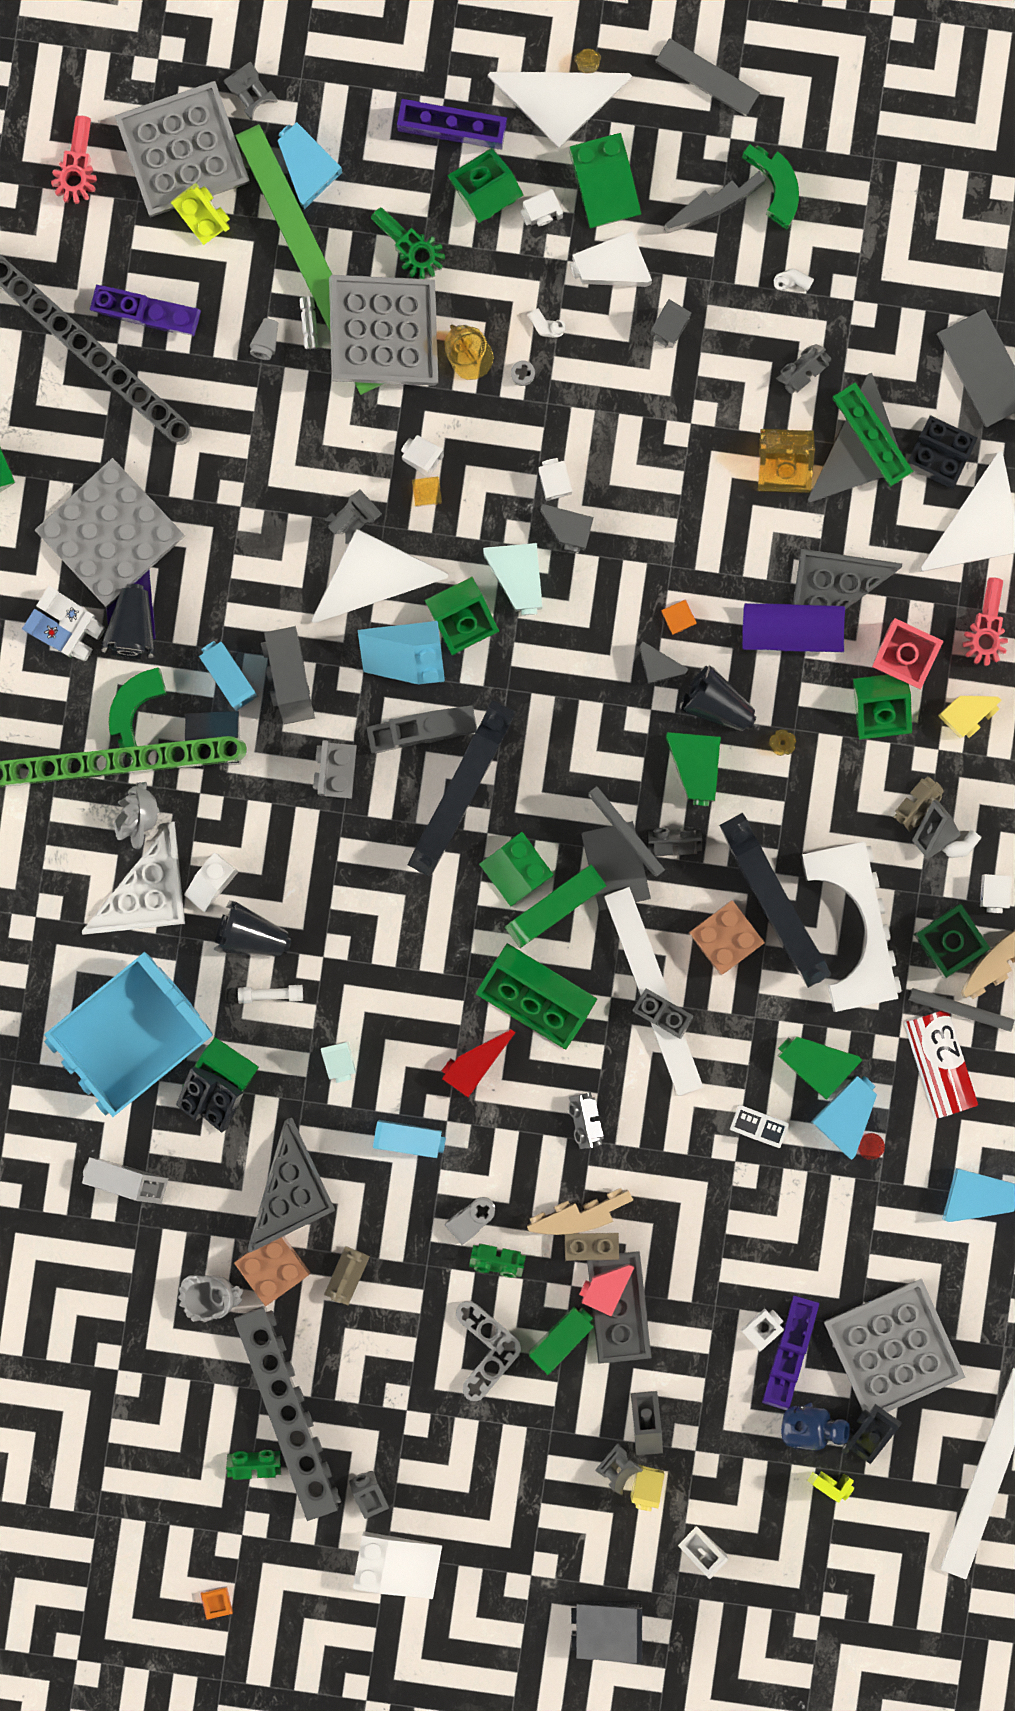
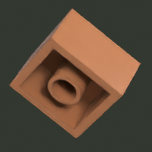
M733 900L689 932L690 936L720 975L726 973L765 943Z
M284 1236L253 1252L246 1253L234 1263L265 1307L310 1275V1271Z

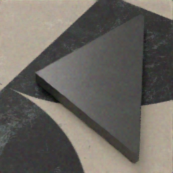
M869 373L860 390L898 447L873 374ZM847 420L808 498V503L883 478V475Z
M801 549L793 605L845 606L846 610L900 570L903 563Z
M292 1117L284 1121L249 1242V1253L335 1211Z

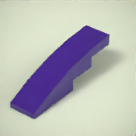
M793 1296L762 1403L783 1410H787L790 1407L803 1359L807 1352L819 1303Z

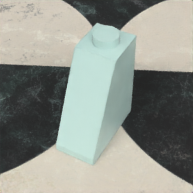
M537 543L483 548L484 557L516 612L521 611L522 616L537 614V610L542 609Z

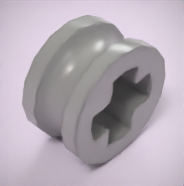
M528 361L516 362L511 369L512 380L520 386L529 385L535 377L533 365ZM522 366L527 367V372H531V375L525 376L524 380L518 379L519 375L515 374L516 370L522 369Z

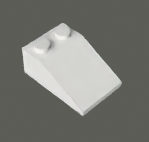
M363 1531L353 1589L379 1594L433 1599L442 1545Z

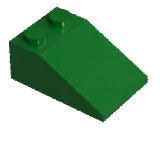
M621 133L569 147L570 158L590 229L641 215Z

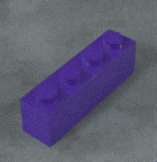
M402 99L397 129L399 132L502 150L507 117Z

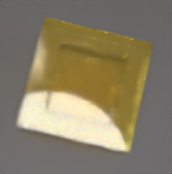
M438 476L412 480L415 507L442 504Z

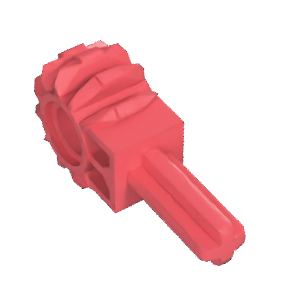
M83 115L76 116L71 151H64L63 162L59 163L62 171L53 170L52 172L57 177V179L51 181L52 186L58 187L55 194L57 196L64 194L63 200L66 203L73 197L74 203L79 204V196L82 195L85 200H88L89 196L86 191L95 192L96 190L90 183L96 182L97 177L90 175L93 168L90 165V155L86 154L91 118ZM71 176L81 177V181L77 186H69L67 184Z
M988 578L982 614L976 615L975 623L970 626L973 633L968 631L964 633V636L971 641L963 642L962 647H971V650L965 655L970 657L975 654V664H978L982 657L985 666L990 664V657L993 661L998 662L1000 658L997 652L1005 654L1007 651L1000 645L1008 643V639L999 638L1005 632L1001 628L1003 617H998L1003 588V580L1000 578ZM981 636L990 638L992 643L990 649L985 650L980 647L978 641Z

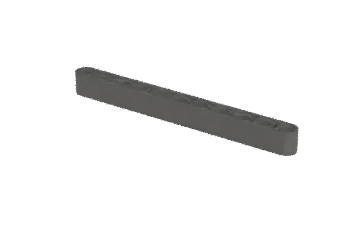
M0 254V267L5 266L8 268V274L4 278H0V288L171 442L176 445H184L190 441L192 437L191 428L177 412ZM19 284H26L28 286V291L23 296L15 295V288ZM38 302H46L48 305L47 310L42 314H37L34 311L35 305ZM64 319L67 321L66 329L61 332L54 330L55 322ZM78 337H85L87 339V345L83 349L74 348V341ZM97 355H105L107 357V362L104 366H94L93 361ZM119 372L125 373L127 375L125 383L121 385L113 383L115 374ZM137 390H144L146 392V399L143 402L133 401V394ZM156 408L166 409V416L162 420H155L152 417L153 411ZM178 425L186 427L185 435L182 438L173 437L172 430Z

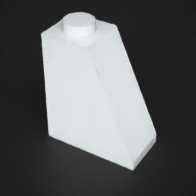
M632 231L573 254V263H570L575 279L580 277L582 284L647 287L652 283Z
M213 853L197 872L184 896L206 912L239 871L219 854Z

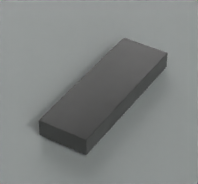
M345 508L328 525V528L334 534H344L362 515L356 509Z

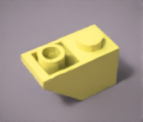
M959 696L938 716L960 739L965 735L970 738L980 729L977 723L984 717L989 720L1000 709L997 704L1002 700L996 696Z
M639 1465L643 1471L635 1473L630 1495L631 1501L635 1503L637 1509L651 1511L652 1507L658 1509L664 1471Z

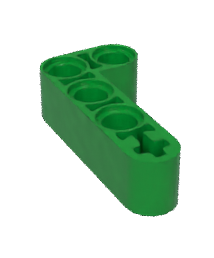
M591 864L504 928L517 946L522 948L607 885Z

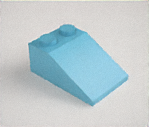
M438 621L358 630L363 672L414 684L445 681Z

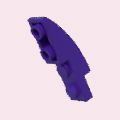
M97 284L90 306V311L170 333L177 332L190 336H195L201 310L198 308L153 299L146 295Z

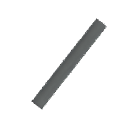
M912 988L909 995V1001L1009 1032L1012 1031L1015 1019Z

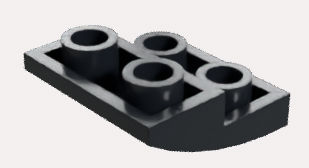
M930 415L909 457L908 464L912 470L954 489L978 437Z
M193 1067L190 1069L176 1105L193 1120L196 1121L203 1117L222 1133L229 1128L243 1092L221 1077Z

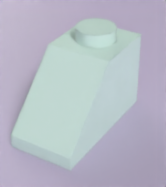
M349 1042L321 1048L329 1079L335 1078L336 1083L351 1080V1074L356 1073Z

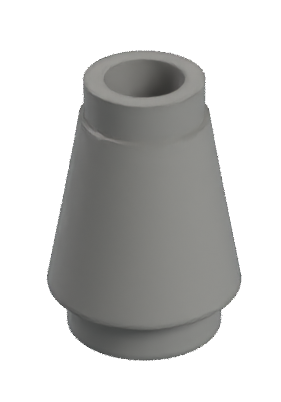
M269 318L263 319L250 344L251 355L259 359L270 360L271 356L275 354L277 327L279 324L277 321Z

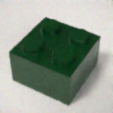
M957 904L913 934L942 978L949 977L991 949L961 904Z

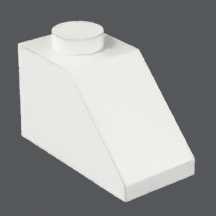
M418 435L414 440L409 438L401 449L404 453L402 460L428 478L444 457L443 449Z

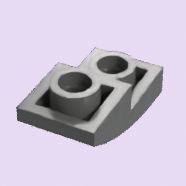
M647 988L633 1009V1012L679 1039L683 1037L694 1018L692 1014Z

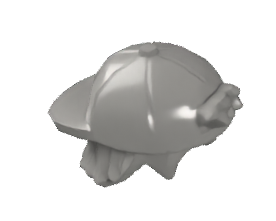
M137 782L136 786L128 791L129 795L118 801L119 805L124 809L114 821L117 839L123 840L130 836L132 846L135 849L142 847L144 832L152 829L158 819L159 808L157 807L156 799L146 790L147 782Z
M189 1275L181 1283L179 1288L181 1294L178 1298L181 1300L180 1306L185 1308L184 1312L188 1318H191L193 1322L199 1320L207 1322L224 1317L233 1307L242 1302L240 1296L243 1293V1289H240L239 1286L233 1287L222 1276Z

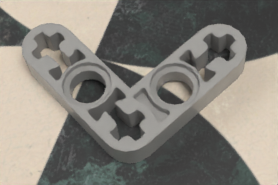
M464 1301L457 1307V1320L491 1348L490 1352L463 1384L464 1396L470 1401H479L489 1392L521 1352V1344L517 1337L480 1306L472 1301ZM470 1306L473 1307V1315L478 1319L480 1314L486 1317L479 1322L476 1329L471 1327V1325L475 1324V1321L469 1317L466 1320L462 1318L463 1312L461 1309L463 1307L466 1309L470 1308ZM485 1323H492L496 1327V1334L491 1338H486L481 1334V1327ZM513 1341L515 1342L514 1349L516 1352H508L505 1355L504 1359L508 1360V1362L504 1365L501 1359L494 1356L493 1353L497 1351L500 1355L504 1351L503 1342L510 1343ZM491 1360L496 1361L500 1367L499 1372L493 1376L486 1374L484 1370L485 1364ZM478 1372L485 1379L491 1381L489 1385H486L485 1381L480 1385L481 1394H469L470 1388L468 1384H476L479 1381L480 1377L476 1376Z

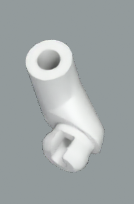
M789 269L776 275L774 286L777 290L784 291L798 285L808 291L814 279L796 269Z
M539 308L528 314L529 319L541 336L557 338L562 336L566 329L565 323L561 320H545Z
M970 830L963 841L951 842L942 851L951 858L965 857L972 851L981 837L973 830Z

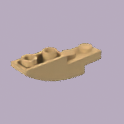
M1015 930L991 947L973 968L961 991L963 998L970 996L974 999L986 992L984 987L993 982L996 986L1009 978L1007 973L1012 971L1007 961L1011 959L1012 963L1015 962Z
M618 1188L607 1194L609 1198L599 1203L595 1199L584 1204V1210L579 1212L576 1203L570 1205L569 1201H565L555 1206L556 1212L546 1216L542 1212L531 1217V1223L527 1225L529 1232L553 1235L589 1231L614 1222L609 1212L633 1201L629 1190L623 1192L622 1188Z

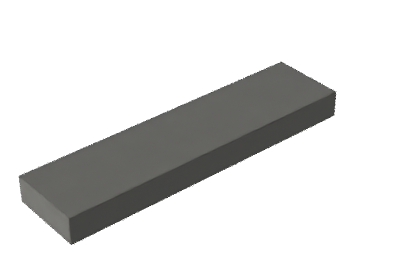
M670 38L655 63L745 117L760 95L759 91Z

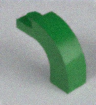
M159 667L146 670L130 678L119 689L112 701L108 721L109 732L112 737L122 736V739L118 740L119 748L137 746L132 726L133 717L137 709L150 699L167 695L162 672ZM130 753L126 754L129 760L133 759Z

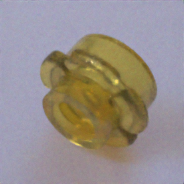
M584 49L575 56V62L578 63V69L581 72L593 73L598 69L599 61L601 60L598 52L592 49Z
M778 730L770 738V746L773 747V752L776 755H789L795 749L796 738L786 730ZM784 740L785 745H781L780 742Z

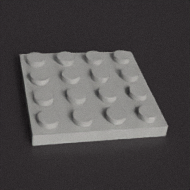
M215 81L115 115L150 217L175 209L171 201L194 183H197L200 188L205 186L212 196L250 183Z
M331 275L329 277L332 381L436 386L438 384L435 280Z
M113 458L35 529L39 536L106 608L119 598L122 588H127L128 584H134L185 537L180 529Z
M918 1279L823 1321L862 1411L865 1409L870 1411L876 1404L886 1412H889L966 1378L922 1279Z

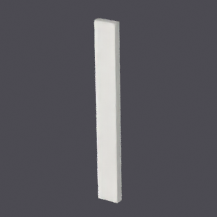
M630 887L605 895L604 898L640 995L647 988L672 1003ZM651 1022L678 1097L703 1088L685 1036L683 1035L679 1039Z
M1015 1368L1012 1369L940 1568L942 1571L963 1579H967L1015 1447Z

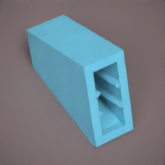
M296 122L293 126L287 125L279 133L280 139L278 143L300 205L306 209L342 174V168Z
M213 641L202 649L203 654L199 656L236 711L258 697L222 642L216 644Z
M855 1076L811 1121L851 1160L856 1156L877 1096L873 1091L876 1086L865 1076L861 1079Z
M378 1120L373 1148L437 1158L438 1152H444L446 1137H441V1130Z
M956 1168L942 1220L955 1222L1014 1212L1015 1183Z

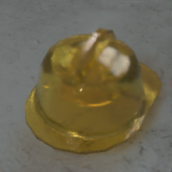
M450 325L451 330L445 337L444 345L446 356L455 372L466 380H475L483 377L490 370L494 357L492 349L483 333L478 328L468 325Z

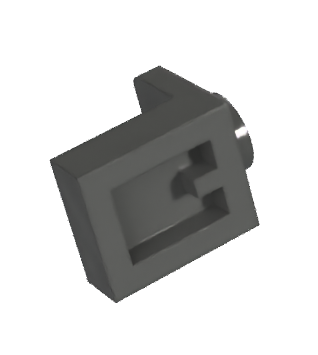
M374 1471L361 1473L349 1481L352 1494L364 1519L389 1509Z

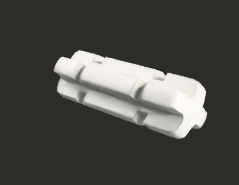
M310 296L300 298V309L303 310L301 312L303 335H305L303 337L304 346L306 349L318 348L319 343L318 336H316V314L313 311L315 308L314 298Z

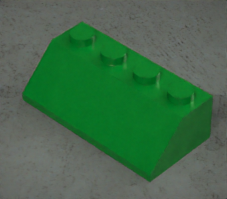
M508 943L504 946L476 992V995L565 1050L598 1000Z

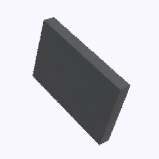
M633 821L627 822V824L635 832ZM613 826L581 833L588 866L592 864L607 885L595 894L599 911L609 909L604 898L605 895L630 887L635 903L651 899L643 862Z

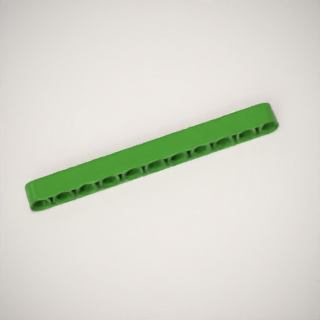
M258 124L235 135L330 331L329 277L332 273ZM354 382L360 395L383 385V383Z
M226 736L0 761V768L3 771L0 787L237 762L245 757L247 747L243 740ZM231 742H235L237 745V752L233 756H229L227 753V746ZM204 745H209L211 748V754L207 759H203L201 756V749ZM178 748H183L185 757L182 761L177 762L175 752ZM155 750L159 755V759L156 764L152 765L149 762V755ZM130 753L133 762L126 768L123 765V758L126 754ZM101 756H104L107 761L106 767L103 770H99L97 767V761ZM75 759H78L81 764V768L77 773H74L71 769V764ZM49 762H52L55 766V771L51 776H48L45 771L46 765ZM23 765H27L29 774L23 779L20 776V769Z

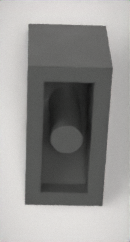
M668 299L651 329L650 335L654 336L652 340L664 348L667 345L673 348L687 326L691 312Z
M542 504L541 514L559 544L564 545V550L573 553H579L580 550L585 551L594 517Z
M658 1392L631 1393L636 1455L663 1453Z

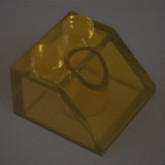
M760 429L758 491L811 492L815 453L814 431Z

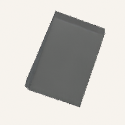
M645 642L641 643L639 649L648 684L684 676L688 671V668Z
M933 800L912 841L926 858H931L960 837L961 834L950 814L938 800Z

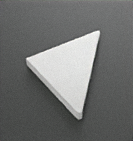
M490 72L488 74L492 82L558 149L632 78L629 73Z
M1002 451L996 454L922 565L921 572L1015 554V511Z
M356 529L311 621L317 623L446 579L449 574Z
M170 822L148 848L117 889L101 906L87 926L84 927L82 935L185 924L175 822Z

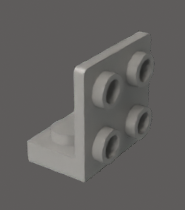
M323 740L322 746H317L316 762L320 763V773L315 772L313 788L318 790L320 796L352 799L356 745L336 744Z

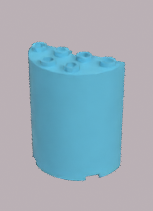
M144 952L44 1034L47 1038L44 1042L53 1053L57 1051L64 1058L61 1063L70 1074L76 1072L80 1076L79 1085L88 1095L93 1093L99 1100L96 1105L105 1116L110 1114L114 1117L213 1036V1034L174 982Z

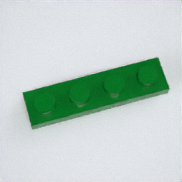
M856 382L833 396L834 402L890 487L914 472Z

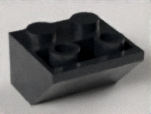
M239 711L185 713V741L226 736L240 739ZM231 742L227 746V753L229 756L235 755L237 745L235 742ZM204 745L201 749V756L203 759H207L211 754V748L209 745ZM240 760V761H237V762L219 763V764H210V765H201V766L240 765V764H241V760Z

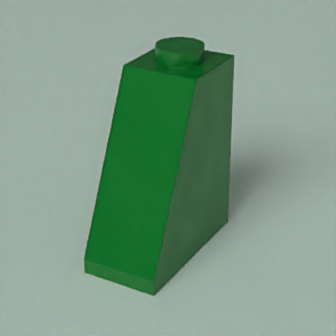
M667 732L666 741L687 800H693V805L709 806V802H715L721 737Z
M797 1036L792 1040L787 1037L778 1047L781 1052L777 1055L826 1100L862 1061L859 1056Z
M574 1306L529 1350V1356L549 1375L592 1330L593 1324L590 1321L593 1317L583 1307L578 1310Z

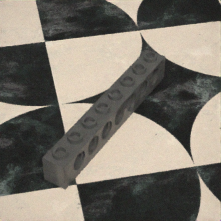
M263 1306L236 1316L234 1318L235 1324L306 1520L310 1521L337 1511V1503L341 1502L340 1495L336 1487L331 1488L328 1478L332 1477L327 1461L322 1463L319 1455L323 1449L318 1436L313 1438L310 1427L314 1426L309 1411L304 1412L301 1402L305 1401L300 1386L295 1387L292 1377L295 1376V1371L291 1361H285L283 1351H286V1346L282 1336H276L273 1326H276L277 1322L273 1311H267V1308ZM259 1329L265 1330L269 1335V1340L263 1344L258 1343L254 1338L255 1331ZM266 1355L275 1356L278 1360L277 1367L273 1369L267 1368L263 1363V1358ZM276 1380L284 1381L287 1385V1391L283 1394H277L272 1388L273 1382ZM290 1405L295 1408L296 1416L293 1419L283 1417L281 1410L284 1406ZM294 1431L303 1432L305 1442L302 1444L293 1443L290 1437L291 1433ZM304 1456H309L314 1460L315 1465L312 1469L306 1470L301 1467L300 1459ZM314 1481L320 1482L324 1487V1491L319 1495L312 1494L309 1490L310 1483Z

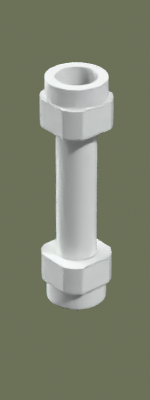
M289 985V988L252 990V987L238 988L239 1004L252 1003L253 1000L272 999L303 1001L302 985Z

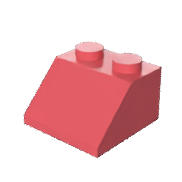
M895 618L888 628L872 667L921 690L943 640Z

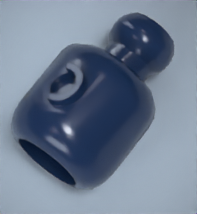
M812 1403L804 1406L795 1405L789 1407L784 1413L781 1425L782 1440L788 1447L811 1451L823 1449L828 1441H832L836 1445L847 1443L850 1431L849 1424L845 1420L831 1421L829 1412L826 1409L813 1407Z

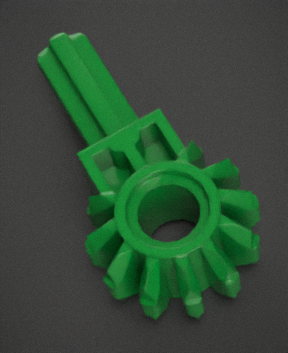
M381 207L372 214L371 219L396 242L394 246L395 250L400 254V260L407 261L402 265V269L404 271L411 269V278H414L417 272L420 273V279H425L426 272L433 278L435 277L433 268L442 270L443 266L437 261L445 260V255L438 253L442 250L441 244L433 246L435 242L433 236L425 242L424 234L419 236L412 228L407 232ZM421 251L430 255L428 261L424 263H419L415 260L416 254Z

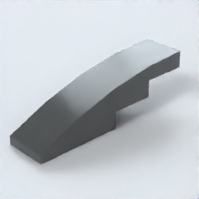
M758 171L740 188L731 181L713 197L704 190L667 222L664 230L667 233L694 226L723 213L764 185L766 178Z

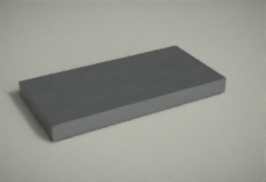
M983 309L938 332L937 336L985 428L1014 414L1015 365L986 310Z
M596 786L589 792L591 800L653 876L657 877L665 870Z
M640 1251L619 1253V1260H587L589 1282H591L593 1276L626 1264L634 1266L612 1316L592 1308L598 1364L652 1358Z

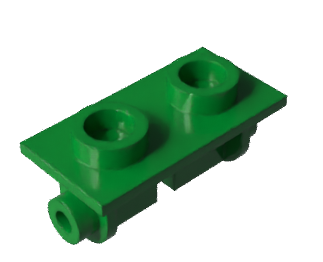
M479 1243V1246L473 1245L469 1267H473L481 1273L498 1272L506 1278L522 1276L526 1255H522L521 1251L503 1248L501 1257H497V1247Z
M262 1450L253 1453L237 1451L233 1454H227V1477H233V1480L252 1479V1470H257V1478H276V1475H281V1452Z

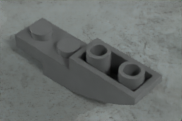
M471 705L404 716L366 728L371 753L377 754L424 742L428 744L475 733L477 724L474 708Z

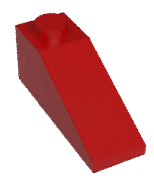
M510 1029L458 1056L455 1061L450 1058L441 1070L445 1073L442 1079L469 1097L513 1037L515 1031Z

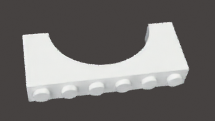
M864 841L800 855L805 880L825 881L841 888L857 905L864 923L865 943L858 964L844 979L828 985L833 1012L898 999L897 993L901 992L899 977H894L892 967L896 966L893 950L888 951L886 941L890 940L888 925H883L881 914H885L882 898L877 899L875 888H879L877 873L871 872L870 862L874 861L871 846L866 847Z

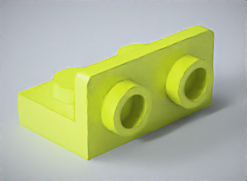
M194 183L173 199L171 204L200 242L205 245L223 230L226 232L230 229L227 223L230 218L221 207L215 208L211 202L214 197L205 186L200 188L197 183Z
M822 1471L819 1476L812 1472L807 1479L808 1482L838 1503L842 1499L846 1501L854 1490V1487L851 1486L854 1480L843 1474L839 1482H836Z

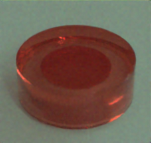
M866 1133L862 1136L858 1151L862 1157L874 1160L883 1154L885 1144L878 1134Z

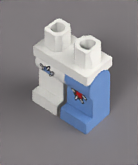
M48 586L36 606L60 622L57 623L34 609L22 630L70 658L74 656L86 661L93 650L82 643L86 634L99 640L106 628L96 620L97 617L51 586Z

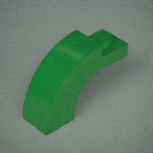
M749 144L742 158L765 174L772 183L774 190V200L767 209L766 215L787 230L794 219L799 202V186L795 172L789 162L778 151L771 160L768 158L769 153L758 145L753 147Z

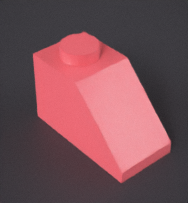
M626 1264L593 1276L591 1282L586 1280L579 1294L583 1296L582 1303L612 1316L634 1266Z

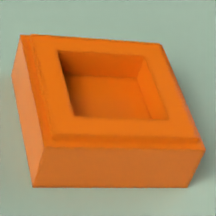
M686 599L661 610L672 635L697 624Z
M227 1586L200 1593L206 1620L233 1614Z

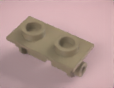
M928 776L925 780L921 779L910 793L917 800L912 802L906 797L895 810L894 819L901 824L903 823L907 830L911 832L914 827L916 828L922 823L933 800L940 802L944 790L938 782L935 783Z
M619 1233L565 1234V1261L619 1260Z
M345 1246L324 1295L330 1297L335 1302L349 1305L370 1256Z

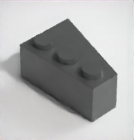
M296 626L264 632L266 642H262L261 645L264 658H269L270 666L266 667L268 681L274 682L275 690L270 691L273 707H279L284 725L315 719Z

